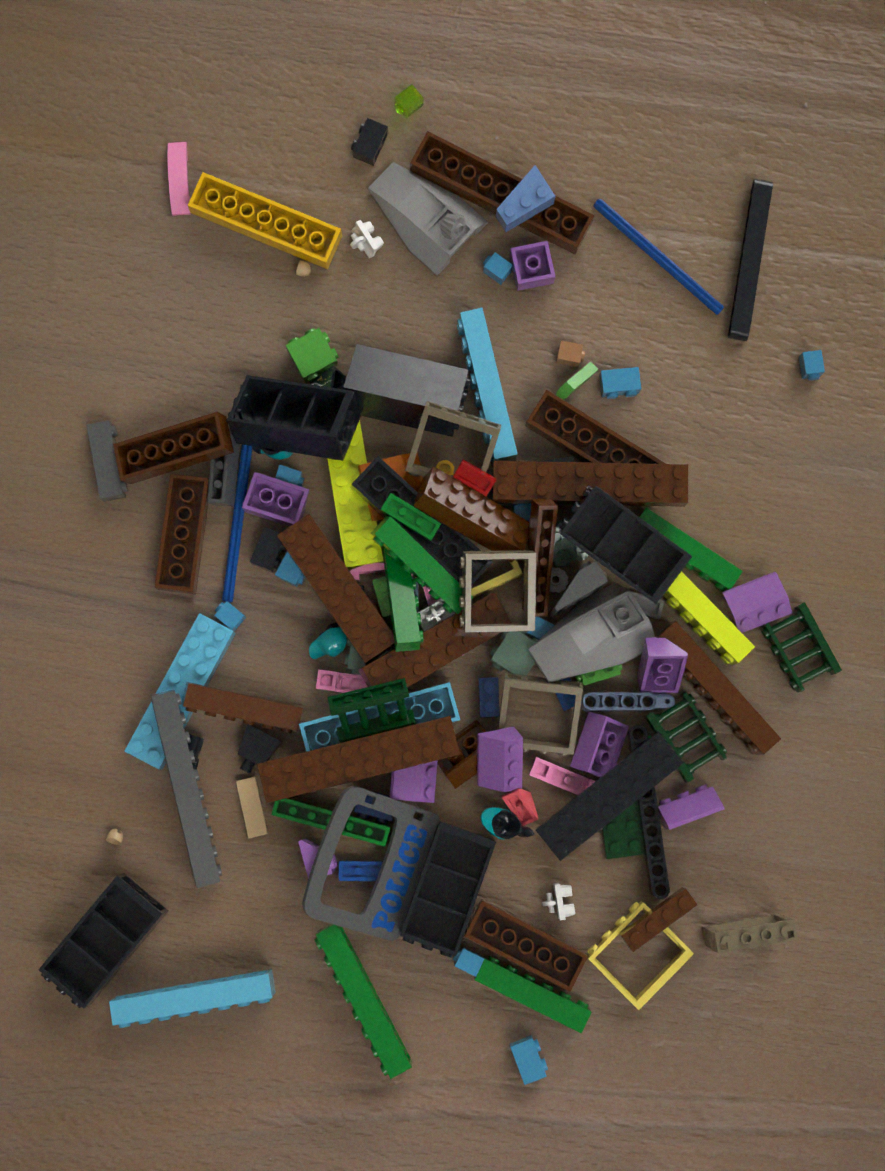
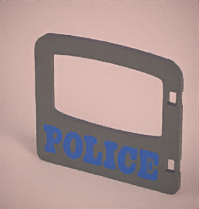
M352 786L344 790L328 822L310 872L302 901L305 914L316 920L386 940H396L400 935L438 828L439 816L360 787ZM367 795L373 797L372 804L364 802ZM355 805H362L392 815L395 818L392 835L380 872L363 911L359 914L321 903L324 883L335 849ZM415 812L421 814L420 820L413 819Z

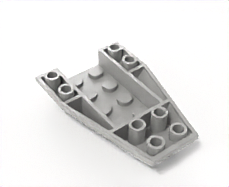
M392 162L368 187L369 192L408 250L436 276L450 263V258L472 235L476 236L488 224L462 198L395 162ZM447 214L463 215L464 219H466L463 232L455 240H451L441 230L442 220Z
M614 583L583 599L531 646L528 651L549 683L624 664L642 654L645 638L655 636L650 620L631 592L621 585Z

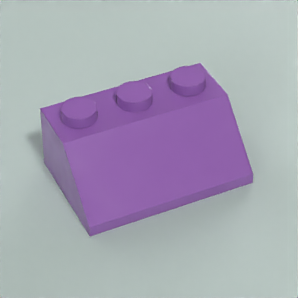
M254 472L242 509L246 513L290 527L303 518L309 489Z
M776 572L722 592L729 620L741 633L792 614L789 598Z
M645 638L637 672L639 691L648 693H678L688 658L687 652L666 638Z
M589 712L570 767L601 777L616 765L629 726L607 716Z
M509 727L477 734V785L501 792L522 789L523 737L515 727Z
M438 761L392 772L390 798L434 803Z
M705 784L696 787V792L691 794L686 791L678 794V798L672 801L670 798L659 801L658 811L663 828L670 830L724 810V806L714 788L707 787Z
M305 838L298 841L309 879L319 845ZM333 855L327 875L333 874L336 871L335 868L338 864L335 855Z

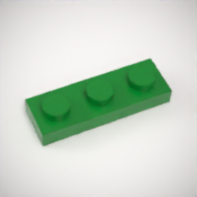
M390 493L380 510L429 541L432 540L441 525L440 522Z

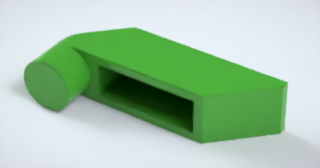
M589 362L566 381L555 395L565 400L587 382L598 369L592 362Z

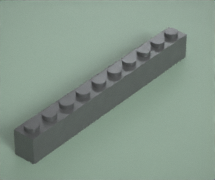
M175 690L150 695L195 885L197 888L218 883L220 882L219 876H222L220 864L216 865L215 857H218L216 846H212L210 838H213L211 826L207 827L206 819H209L207 808H203L201 800H204L202 788L198 789L197 781H200L198 770H194L192 762H195L193 750L189 751L187 744L191 743L189 732H185L183 724H186L184 712L180 713L178 705L182 704L179 693L176 694Z

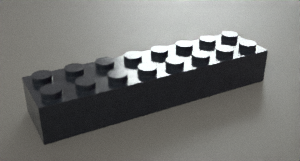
M379 456L373 460L350 486L383 518L388 515L380 510L390 493L412 506L418 493ZM395 520L458 582L459 577L463 576V568H460L459 565L460 557H463V551H481L466 536L440 522L441 525L432 540L429 541ZM472 560L471 586L493 563L492 560Z
M657 731L538 826L536 831L561 861L684 764V761L661 732Z

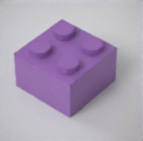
M548 241L510 248L509 256L513 265L517 291L554 284L555 272Z

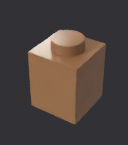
M561 340L556 363L578 367L585 357V351H582L583 345Z

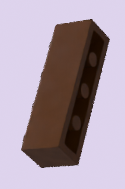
M681 887L621 931L619 935L629 949L635 952L696 907L697 903L687 889Z

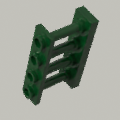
M805 602L794 607L796 610L794 615L772 626L769 623L761 625L763 628L761 629L762 635L770 641L772 653L774 656H778L781 662L779 663L781 670L787 673L790 678L789 684L797 693L805 690L802 684L825 672L834 675L842 671ZM797 621H802L805 627L803 632L779 643L774 633ZM806 638H811L814 643L812 649L791 660L787 658L784 652L785 649ZM815 655L821 656L823 660L821 666L800 677L797 676L793 669L794 666Z
M405 678L327 697L331 716L338 715L341 727L336 728L339 743L415 725L416 721L413 710H407L404 698L410 697ZM396 700L399 712L387 715L385 703ZM377 705L380 717L368 720L365 708ZM358 710L361 722L349 724L346 712Z
M683 692L680 694L683 699L682 701L661 714L650 712L644 717L653 732L660 731L681 758L684 757L683 754L704 741L708 740L714 750L691 764H685L684 762V764L677 768L684 782L688 783L695 779L692 774H694L696 769L717 756L720 760L727 759L725 755L727 751L722 743L718 744L715 739L717 735L711 726L708 728L703 712L701 710L698 711L695 707L696 701L690 693ZM688 707L693 717L672 730L665 731L661 725L663 721ZM698 723L703 734L680 748H675L672 743L673 738Z

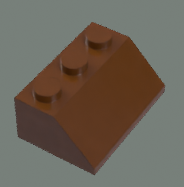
M475 720L455 735L460 755L438 760L437 762L455 789L477 774V734L486 732L478 720Z

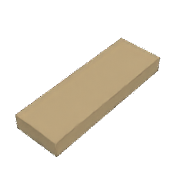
M256 777L236 781L248 838L268 834Z

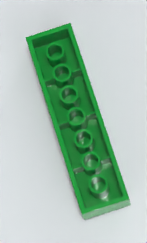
M329 924L318 930L315 934V943L319 950L323 948L325 952L324 960L328 967L332 966L334 970L333 977L337 985H342L344 989L342 994L347 1004L351 1002L353 1006L352 1014L355 1020H360L362 1023L361 1031L366 1040L370 1039V1048L375 1058L379 1056L381 1060L380 1068L385 1076L389 1075L390 1079L409 1070L412 1068V1059L343 927Z

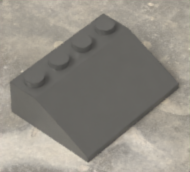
M588 561L578 568L575 577L549 614L550 618L595 594L606 585L608 580L597 561L593 563Z

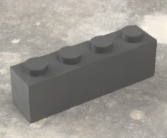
M109 420L86 425L100 499L106 502L126 498L125 492H128L127 483L120 481L113 444L116 443L115 437L118 436L116 426Z
M230 427L229 431L234 453L212 459L210 463L207 503L215 506L234 507L240 444H236Z

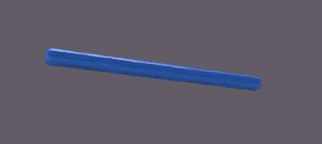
M598 199L595 202L594 208L711 311L718 315L723 310L724 306L607 203L602 199Z
M242 445L222 597L224 602L228 601L229 603L233 602L244 518L242 506L247 494L252 447L248 445Z

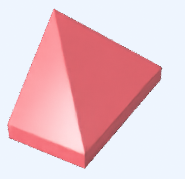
M516 789L502 795V799L510 811L518 817L521 826L538 820L531 792Z

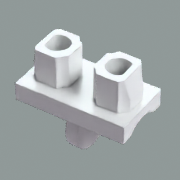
M359 220L352 229L353 234L351 238L353 241L350 246L352 249L359 248L361 252L365 251L368 258L374 257L376 251L383 246L384 242L379 236L371 237L370 234L373 233L374 226L370 221L362 223Z
M440 600L417 612L421 615V626L424 631L455 613H448L442 607L443 603Z
M554 883L555 900H553L552 893H546L547 901H543L542 906H548L549 913H554V905H556L558 919L566 920L565 917L575 914V907L573 903L563 905L562 897L573 896L571 885Z

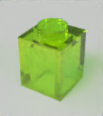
M412 84L394 97L396 111L400 115L403 114L405 118H408L424 105L423 96Z

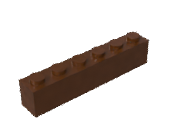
M532 499L527 550L536 552L535 617H543L548 614L558 505L551 499ZM523 590V601H522V609H523V611H524V590Z
M190 682L186 683L181 704L189 712L197 713L198 709L205 711L204 715L216 717V714L224 715L223 719L235 721L236 718L243 719V723L254 725L257 722L262 723V727L273 729L274 726L281 727L280 731L292 733V730L298 731L303 708Z

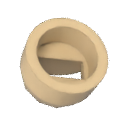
M300 260L296 275L308 276L311 270L310 265Z
M112 829L108 833L106 841L114 845H121L123 833L121 830Z

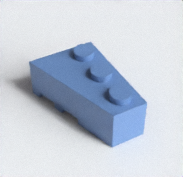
M536 165L497 208L496 218L505 232L554 204L555 195Z

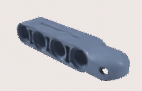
M591 692L583 695L581 701V709L586 712H645L649 710H663L675 705V699L671 694L648 692ZM586 697L593 700L592 707H588L585 704ZM606 697L612 700L611 707L605 705L604 699ZM625 697L631 700L630 707L624 705L623 700ZM644 697L649 699V707L643 705L642 700Z

